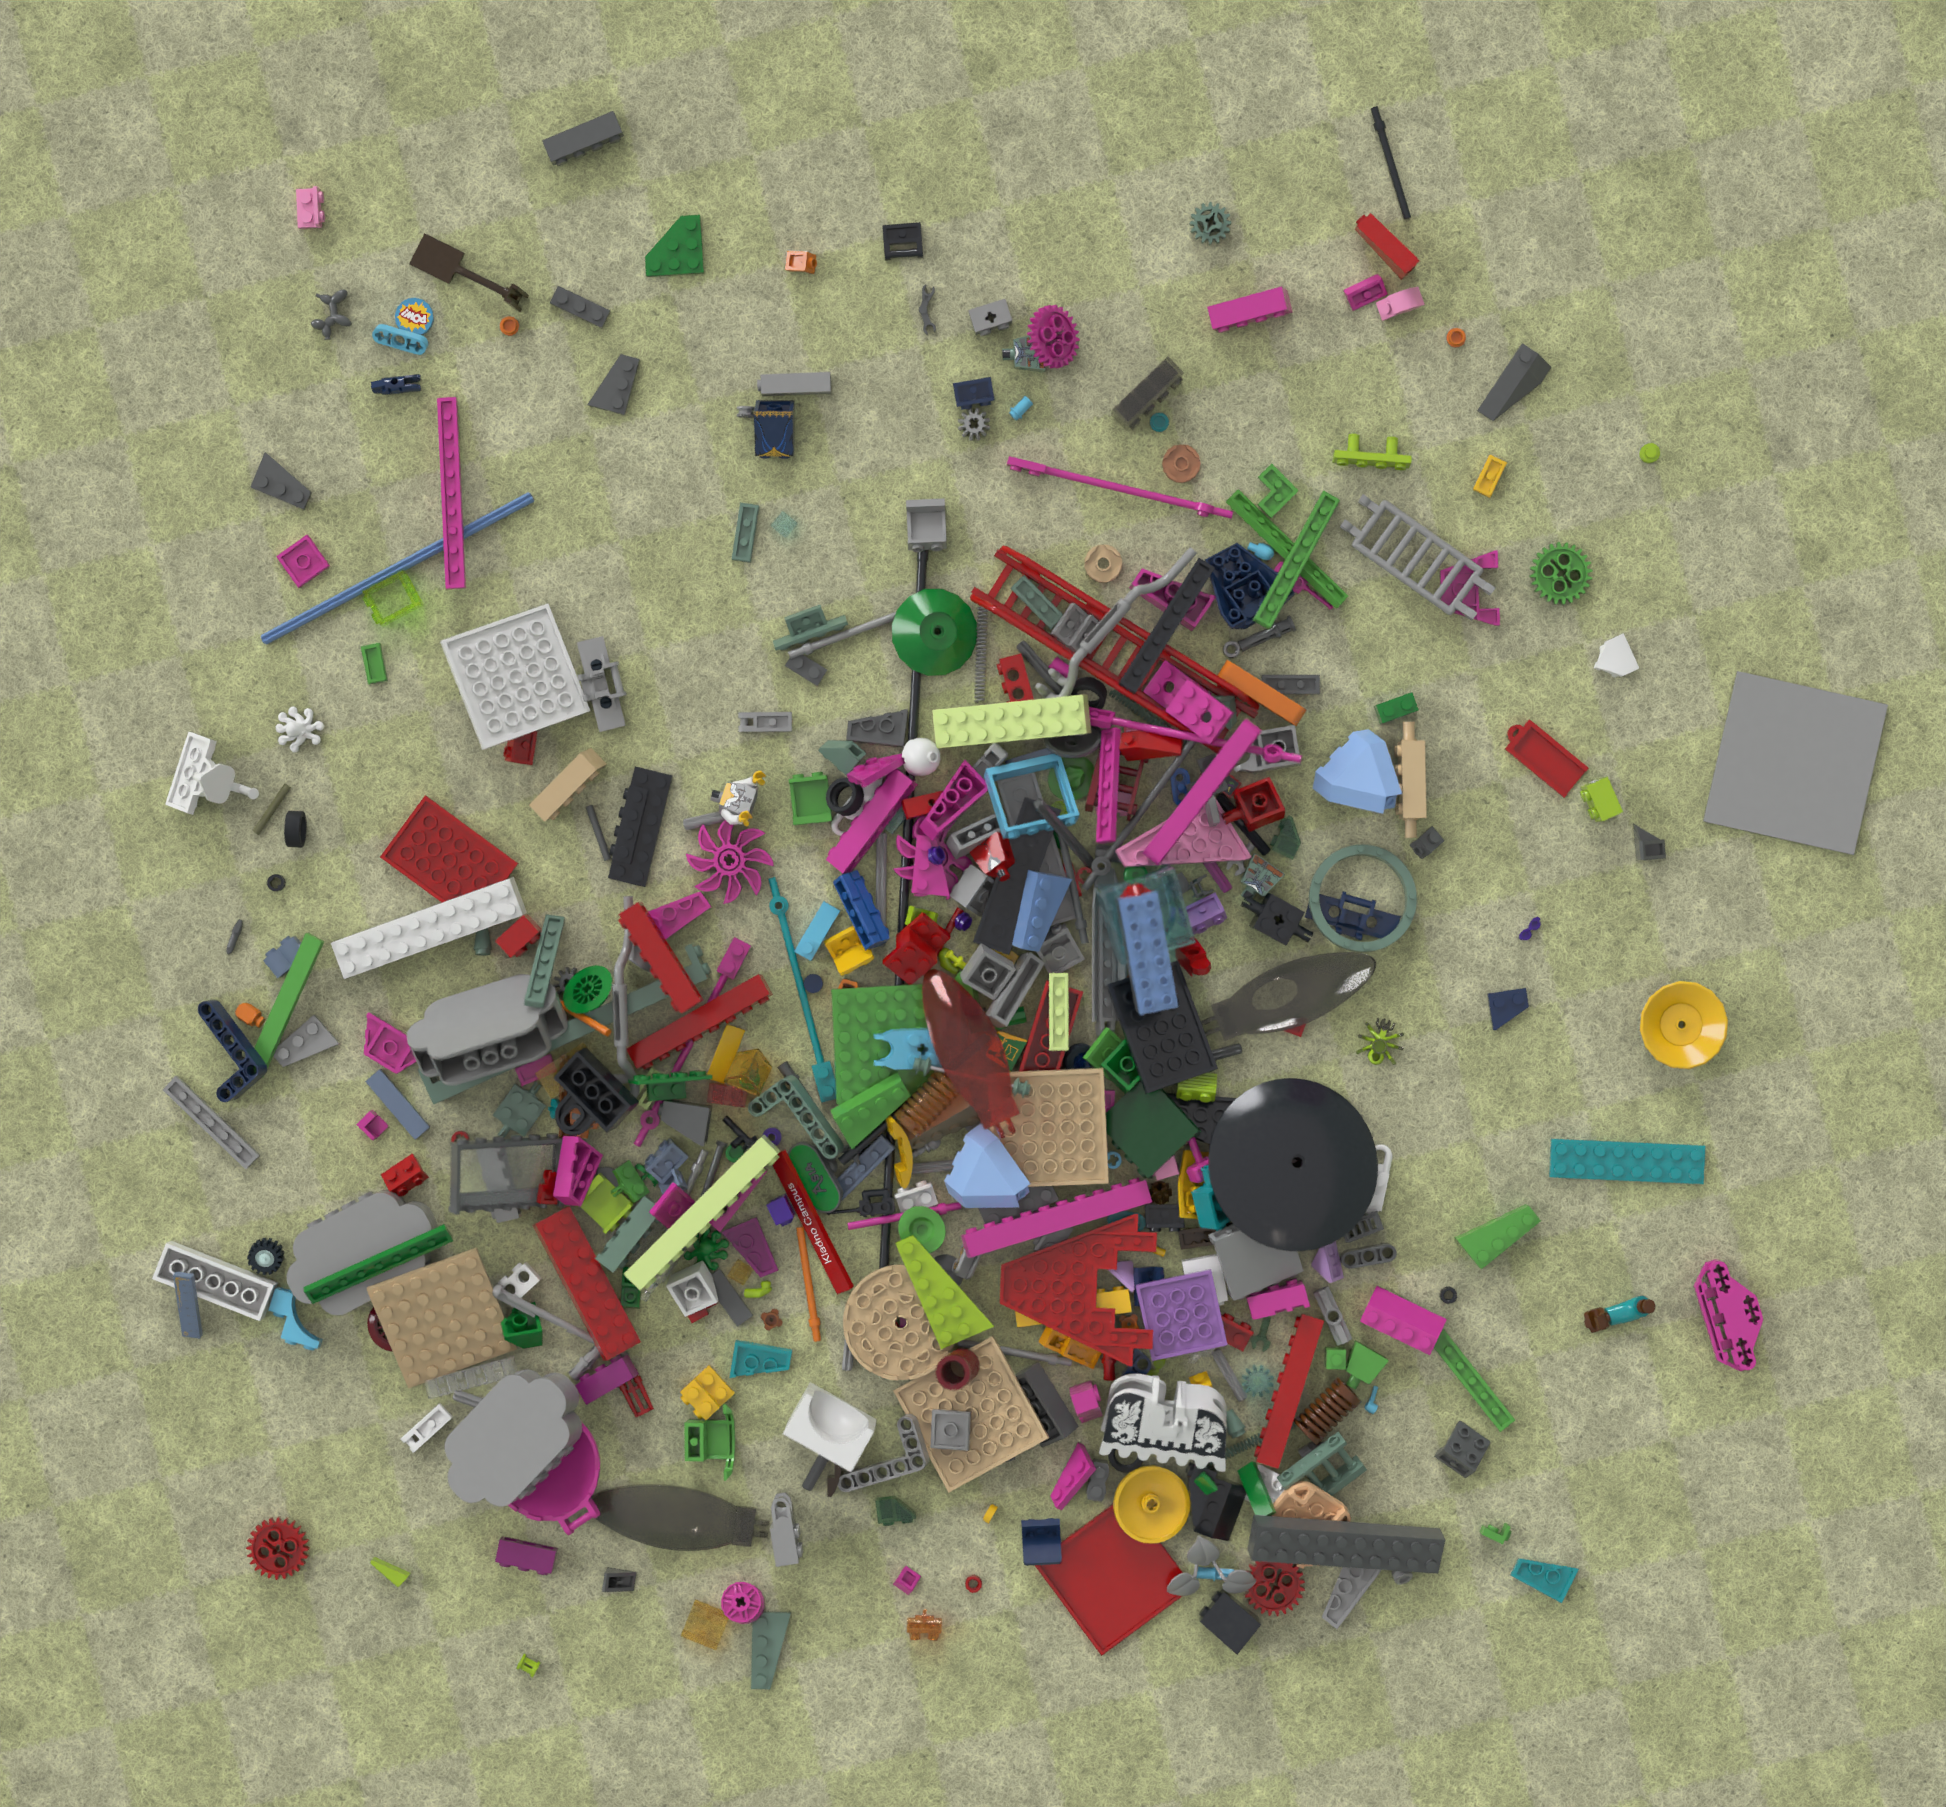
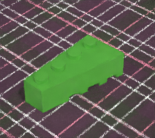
M1524 1204L1454 1238L1480 1269H1483L1541 1222V1220L1530 1206Z

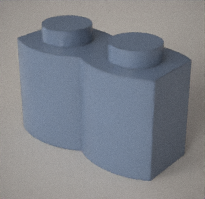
M287 936L280 942L281 946L277 950L272 948L265 954L267 958L263 961L277 978H281L286 974L293 963L301 945L296 936Z

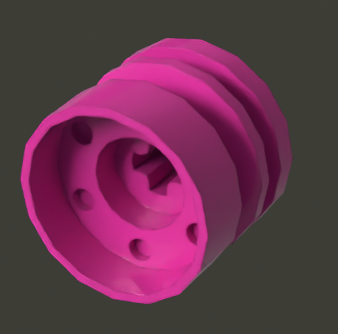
M736 1582L728 1586L721 1598V1608L730 1620L740 1624H751L757 1621L763 1614L765 1598L756 1586L746 1582ZM739 1599H741V1600L744 1599V1602L746 1603V1605H745V1606H742V1605L740 1606V1604L738 1603V1600H739Z

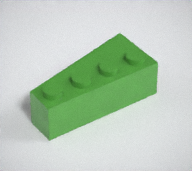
M897 1072L830 1111L851 1149H853L910 1097V1094Z

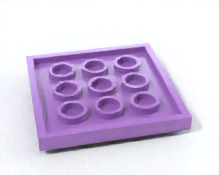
M1211 1269L1136 1285L1145 1329L1153 1330V1349H1149L1152 1361L1228 1345Z

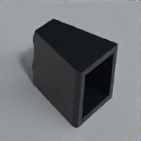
M1224 1589L1220 1592L1217 1590L1211 1597V1604L1208 1607L1205 1605L1199 1612V1620L1238 1655L1259 1629L1261 1622L1256 1614Z

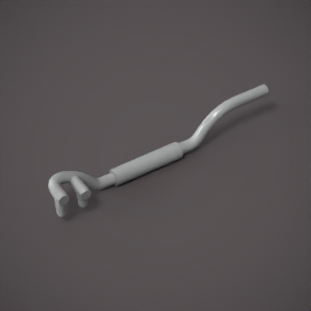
M1189 547L1174 566L1160 579L1149 584L1138 585L1123 599L1120 598L1080 643L1081 647L1069 662L1068 677L1065 678L1054 668L1049 669L1048 673L1051 678L1063 687L1061 693L1055 695L1045 685L1037 683L1036 689L1045 699L1070 696L1077 680L1078 666L1081 660L1088 653L1091 654L1132 608L1130 605L1139 595L1152 593L1167 586L1185 568L1197 552Z
M623 896L624 910L633 905V896ZM628 929L624 930L623 946L615 963L614 984H612L614 1046H617L618 1064L625 1072V1074L613 1075L622 1084L628 1083V1079H634L633 1075H636L633 1067L627 1060L626 1046L629 1045L627 984L624 983V967L633 945L629 939L631 934ZM629 1083L630 1093L637 1098L640 1091L639 1085Z

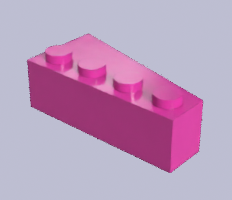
M1282 286L1207 307L1212 329L1219 333L1229 331L1230 327L1237 326V328L1248 326V323L1251 322L1260 323L1268 318H1278L1293 313L1288 290Z
M1142 568L1129 589L1132 590L1138 585L1152 583L1162 576ZM1172 581L1160 590L1139 596L1164 612L1182 583ZM1200 591L1180 624L1193 631L1214 601L1215 596Z
M966 760L959 766L919 826L932 841L988 792L985 780Z

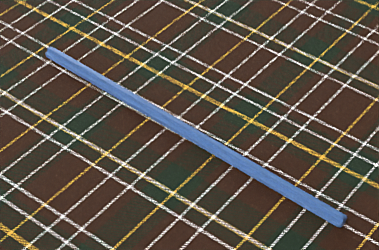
M528 492L464 526V539L533 503V496ZM443 538L262 634L261 639L263 643L269 644L443 551Z

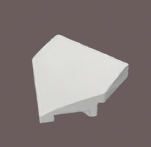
M1624 633L1606 641L1604 645L1600 646L1599 658L1595 663L1594 669L1603 670L1611 674L1612 677H1622L1639 669Z

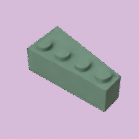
M645 1195L630 1213L628 1219L618 1228L616 1234L607 1242L604 1250L595 1259L613 1273L618 1268L622 1270L629 1261L626 1259L630 1253L634 1254L641 1246L638 1244L641 1238L646 1239L651 1233V1225L654 1222L656 1224L659 1222L649 1213L656 1202Z

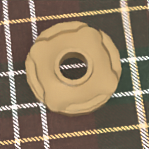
M1098 545L1087 553L1084 567L1087 575L1092 580L1099 583H1107L1113 581L1120 574L1122 558L1114 547ZM1101 558H1105L1109 562V566L1106 569H1101L1098 566V561Z

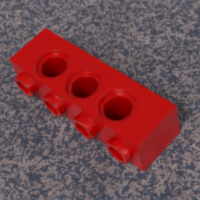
M1022 653L999 659L1000 663L996 665L999 675L1004 677L1005 682L1001 683L1004 694L1008 693L1010 701L1006 702L1034 700ZM1012 670L1017 671L1019 674V678L1016 681H1011L1008 678V673ZM1016 689H1021L1024 692V696L1020 700L1013 697V691Z

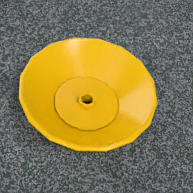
M1678 981L1662 986L1649 997L1641 1012L1640 1032L1645 1047L1657 1061L1671 1068L1691 1069L1706 1064L1719 1053L1727 1038L1728 1018L1723 1003L1712 990L1695 982ZM1680 1021L1684 1022L1683 1028H1679L1678 1023Z

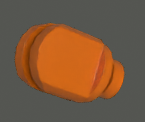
M242 1003L236 1008L235 1015L247 1025L252 1027L255 1025L260 1028L264 1024L265 1018L261 1016L262 1012L253 1005Z

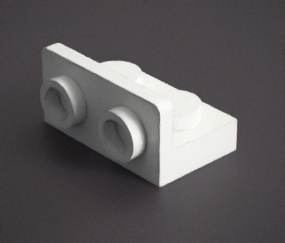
M922 1180L915 1183L916 1187L910 1189L908 1187L905 1189L902 1187L898 1188V1192L894 1196L900 1212H905L915 1206L930 1207L938 1204L932 1183Z

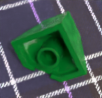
M513 1308L512 1313L501 1322L504 1340L523 1349L543 1346V1331L539 1316L535 1315V1317H532Z

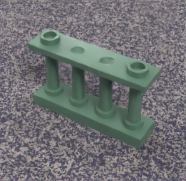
M1337 1432L1282 1472L1277 1479L1286 1490L1306 1475L1314 1485L1333 1496L1367 1471L1357 1455L1353 1458L1348 1455L1343 1448L1347 1443L1341 1434ZM1336 1452L1345 1462L1337 1470L1328 1460ZM1320 1464L1330 1474L1322 1481L1312 1471Z

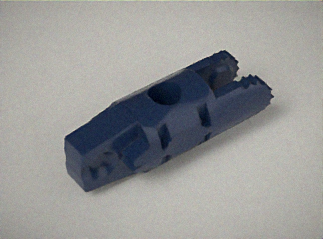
M414 374L382 378L381 380L372 381L371 389L374 394L382 393V395L421 391L420 385L408 383L419 382L421 375Z

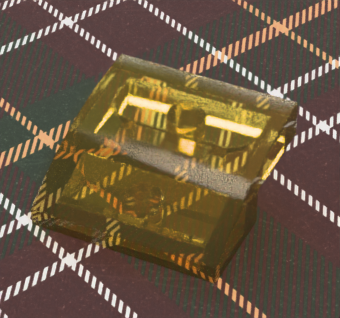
M695 1599L680 1637L716 1651L729 1618L724 1614L723 1610Z

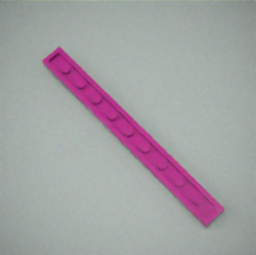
M457 397L437 398L445 588L447 590L465 589L466 575Z

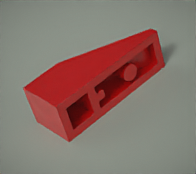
M1144 731L1121 733L1119 750L1127 761L1181 756L1183 739Z

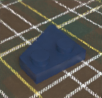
M1526 988L1487 994L1493 1030H1497L1529 1007Z

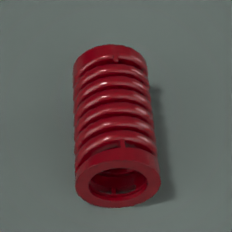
M966 1348L952 1351L941 1359L936 1367V1378L939 1384L948 1390L961 1389L977 1376L980 1369L979 1359L974 1352ZM952 1361L962 1364L965 1370L964 1377H959L953 1373L951 1369Z

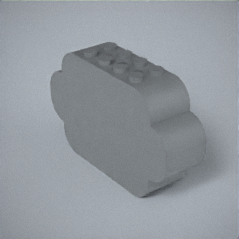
M527 974L515 975L433 1002L426 1009L424 1019L413 1024L407 1032L408 1045L422 1074L429 1077L439 1076L440 1080L446 1085H458L540 1059L550 1050L551 1040L561 1036L568 1027V1019L555 987L549 984L544 1008L524 1006V999L530 975Z
M381 1190L375 1194L370 1191L359 1197L358 1203L353 1200L342 1206V1211L339 1212L336 1209L324 1216L325 1220L322 1221L319 1218L307 1224L308 1229L301 1232L293 1244V1253L297 1261L290 1266L287 1272V1283L290 1290L299 1301L312 1304L305 1295L303 1287L437 1228V1221L431 1209L419 1201L405 1203L403 1197L389 1192V1190ZM431 1252L323 1299L319 1303L329 1314H346L371 1301L367 1287L429 1265Z
M529 1369L520 1370L515 1374L502 1378L448 1435L445 1441V1453L452 1463L448 1472V1483L453 1492L465 1502L476 1503L486 1499L495 1506H506L518 1499L522 1500L526 1495L532 1494L536 1489L535 1485L543 1482L549 1476L548 1472L551 1469L554 1470L562 1462L560 1459L569 1455L574 1450L573 1445L581 1436L582 1423L579 1416L574 1412L579 1403V1393L576 1386L561 1373H549L541 1377L537 1372Z

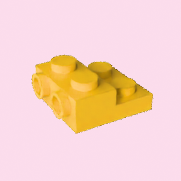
M708 1365L680 1391L682 1394L680 1398L686 1405L691 1404L695 1408L693 1412L700 1420L702 1418L707 1420L735 1392Z

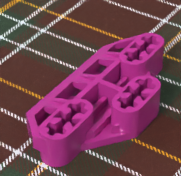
M1717 1259L1704 1263L1696 1279L1694 1290L1717 1361L1738 1371L1751 1370L1756 1364L1753 1348L1763 1323L1758 1299L1755 1294L1730 1277L1728 1267L1724 1262ZM1716 1265L1721 1267L1720 1269H1718L1719 1274L1722 1277H1726L1721 1278L1722 1283L1727 1285L1726 1287H1724V1291L1719 1289L1722 1287L1721 1281L1718 1279L1715 1280V1278H1720L1719 1274L1714 1271V1269H1716ZM1706 1271H1708L1707 1276L1711 1286L1708 1288L1707 1284L1701 1281ZM1716 1296L1715 1303L1718 1313H1715L1712 1301H1707L1708 1298ZM1746 1296L1751 1298L1748 1300L1749 1306L1747 1303L1743 1302L1744 1300H1746ZM1751 1313L1756 1316L1754 1322L1749 1320L1752 1318ZM1724 1322L1722 1325L1726 1335L1725 1339H1723L1720 1327H1715V1324ZM1739 1338L1744 1340L1743 1342H1741L1742 1348L1744 1350H1748V1352L1743 1351L1744 1355L1747 1358H1749V1360H1747L1746 1365L1742 1363V1361H1744V1356L1742 1353H1740L1742 1352V1349L1739 1345L1736 1344L1739 1342ZM1732 1349L1730 1351L1734 1364L1727 1361L1729 1359L1727 1351L1723 1352V1350Z

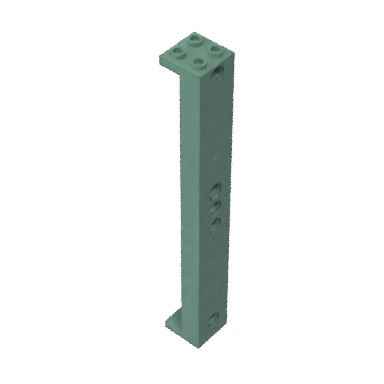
M695 943L685 946L692 965L684 969L694 985L710 978L709 974L712 972L708 963H703L701 958L703 952L700 946H696ZM660 980L627 994L628 1015L669 997L660 988V985H662ZM613 1001L585 1014L604 1026L613 1023ZM577 1018L568 1021L566 1031L558 1038L551 1040V1048L548 1052L595 1031V1029ZM513 1068L458 1085H446L441 1080L438 1081L436 1076H425L420 1069L417 1070L434 1105Z

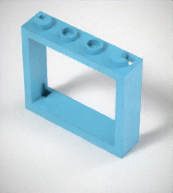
M1050 754L986 769L984 779L1003 839H1016L1023 834L1033 835L1040 830L1046 829V831H1051L1054 829L1045 819L1008 827L994 781L1054 768L1068 814L1057 817L1066 827L1072 826L1077 822L1079 812L1061 756Z

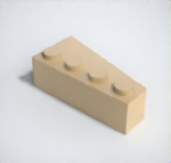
M592 748L581 752L529 806L544 822L549 819L553 821L560 815L561 812L559 810L563 806L566 808L574 800L572 797L576 794L579 795L587 787L586 784L589 781H593L600 774L599 771L607 764Z

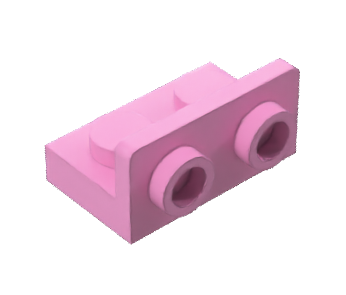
M313 186L310 189H296L298 228H322V222H325L324 211H321V203H324L323 191H320L317 186Z

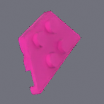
M902 753L882 758H869L865 764L855 766L854 770L847 774L849 782L866 787L905 764V760L902 758Z
M368 1012L366 1016L367 1026L363 1054L395 1074L414 1064L416 1060L408 1045L407 1034Z

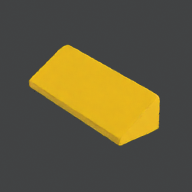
M726 1024L707 1073L712 1075L711 1080L725 1084L745 1030Z

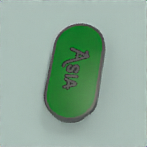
M806 1141L798 1142L792 1146L788 1156L815 1209L822 1213L835 1211L842 1203L843 1190L825 1157L816 1145Z

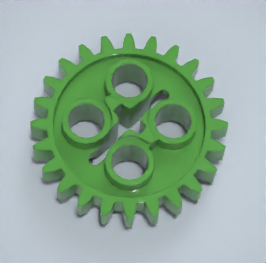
M1557 542L1555 548L1553 544H1549V551L1545 547L1542 548L1543 554L1539 552L1536 554L1539 559L1532 560L1536 566L1529 568L1534 571V574L1529 575V577L1535 578L1531 585H1537L1534 592H1542L1540 598L1545 595L1547 596L1546 602L1553 599V603L1556 605L1560 600L1561 604L1564 605L1567 599L1569 603H1572L1573 597L1577 600L1580 599L1578 593H1586L1583 587H1590L1586 581L1592 580L1588 573L1593 570L1587 569L1591 562L1584 561L1587 555H1580L1582 549L1575 551L1576 545L1568 548V542H1566L1561 547L1560 542ZM1560 555L1567 557L1568 562L1566 565H1562L1559 562ZM1551 559L1554 560L1557 568L1551 563ZM1545 566L1551 568L1552 574L1550 576H1546L1543 573ZM1558 569L1560 571H1565V573L1563 574L1564 578L1562 576H1557V574L1559 573ZM1571 571L1578 573L1579 578L1577 581H1573L1570 578ZM1566 581L1571 584V588L1567 586ZM1555 582H1560L1563 585L1561 592H1557L1554 589Z

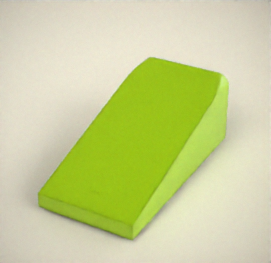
M377 1557L370 1561L372 1566L397 1587H400L411 1574Z

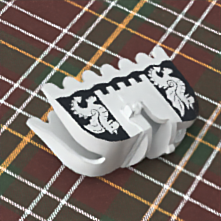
M1132 1373L1119 1377L1111 1384L1106 1412L1101 1425V1431L1104 1432L1099 1450L1101 1455H1108L1112 1449H1117L1120 1457L1127 1458L1132 1451H1135L1138 1454V1458L1142 1461L1147 1460L1151 1454H1155L1160 1463H1166L1170 1457H1175L1178 1465L1185 1466L1190 1459H1193L1197 1468L1203 1469L1209 1462H1213L1217 1471H1226L1227 1406L1224 1397L1216 1389L1205 1385L1186 1384L1184 1381H1177L1174 1401L1165 1400V1382L1156 1375L1149 1376Z

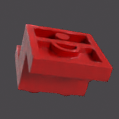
M922 912L896 935V948L883 959V965L907 984L912 985L937 964V950L950 939V933Z

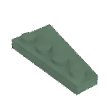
M763 1611V1614L757 1621L752 1623L751 1689L771 1688L791 1612Z

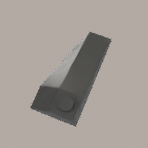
M1522 343L1477 411L1494 421L1540 385L1551 369V366L1537 352Z

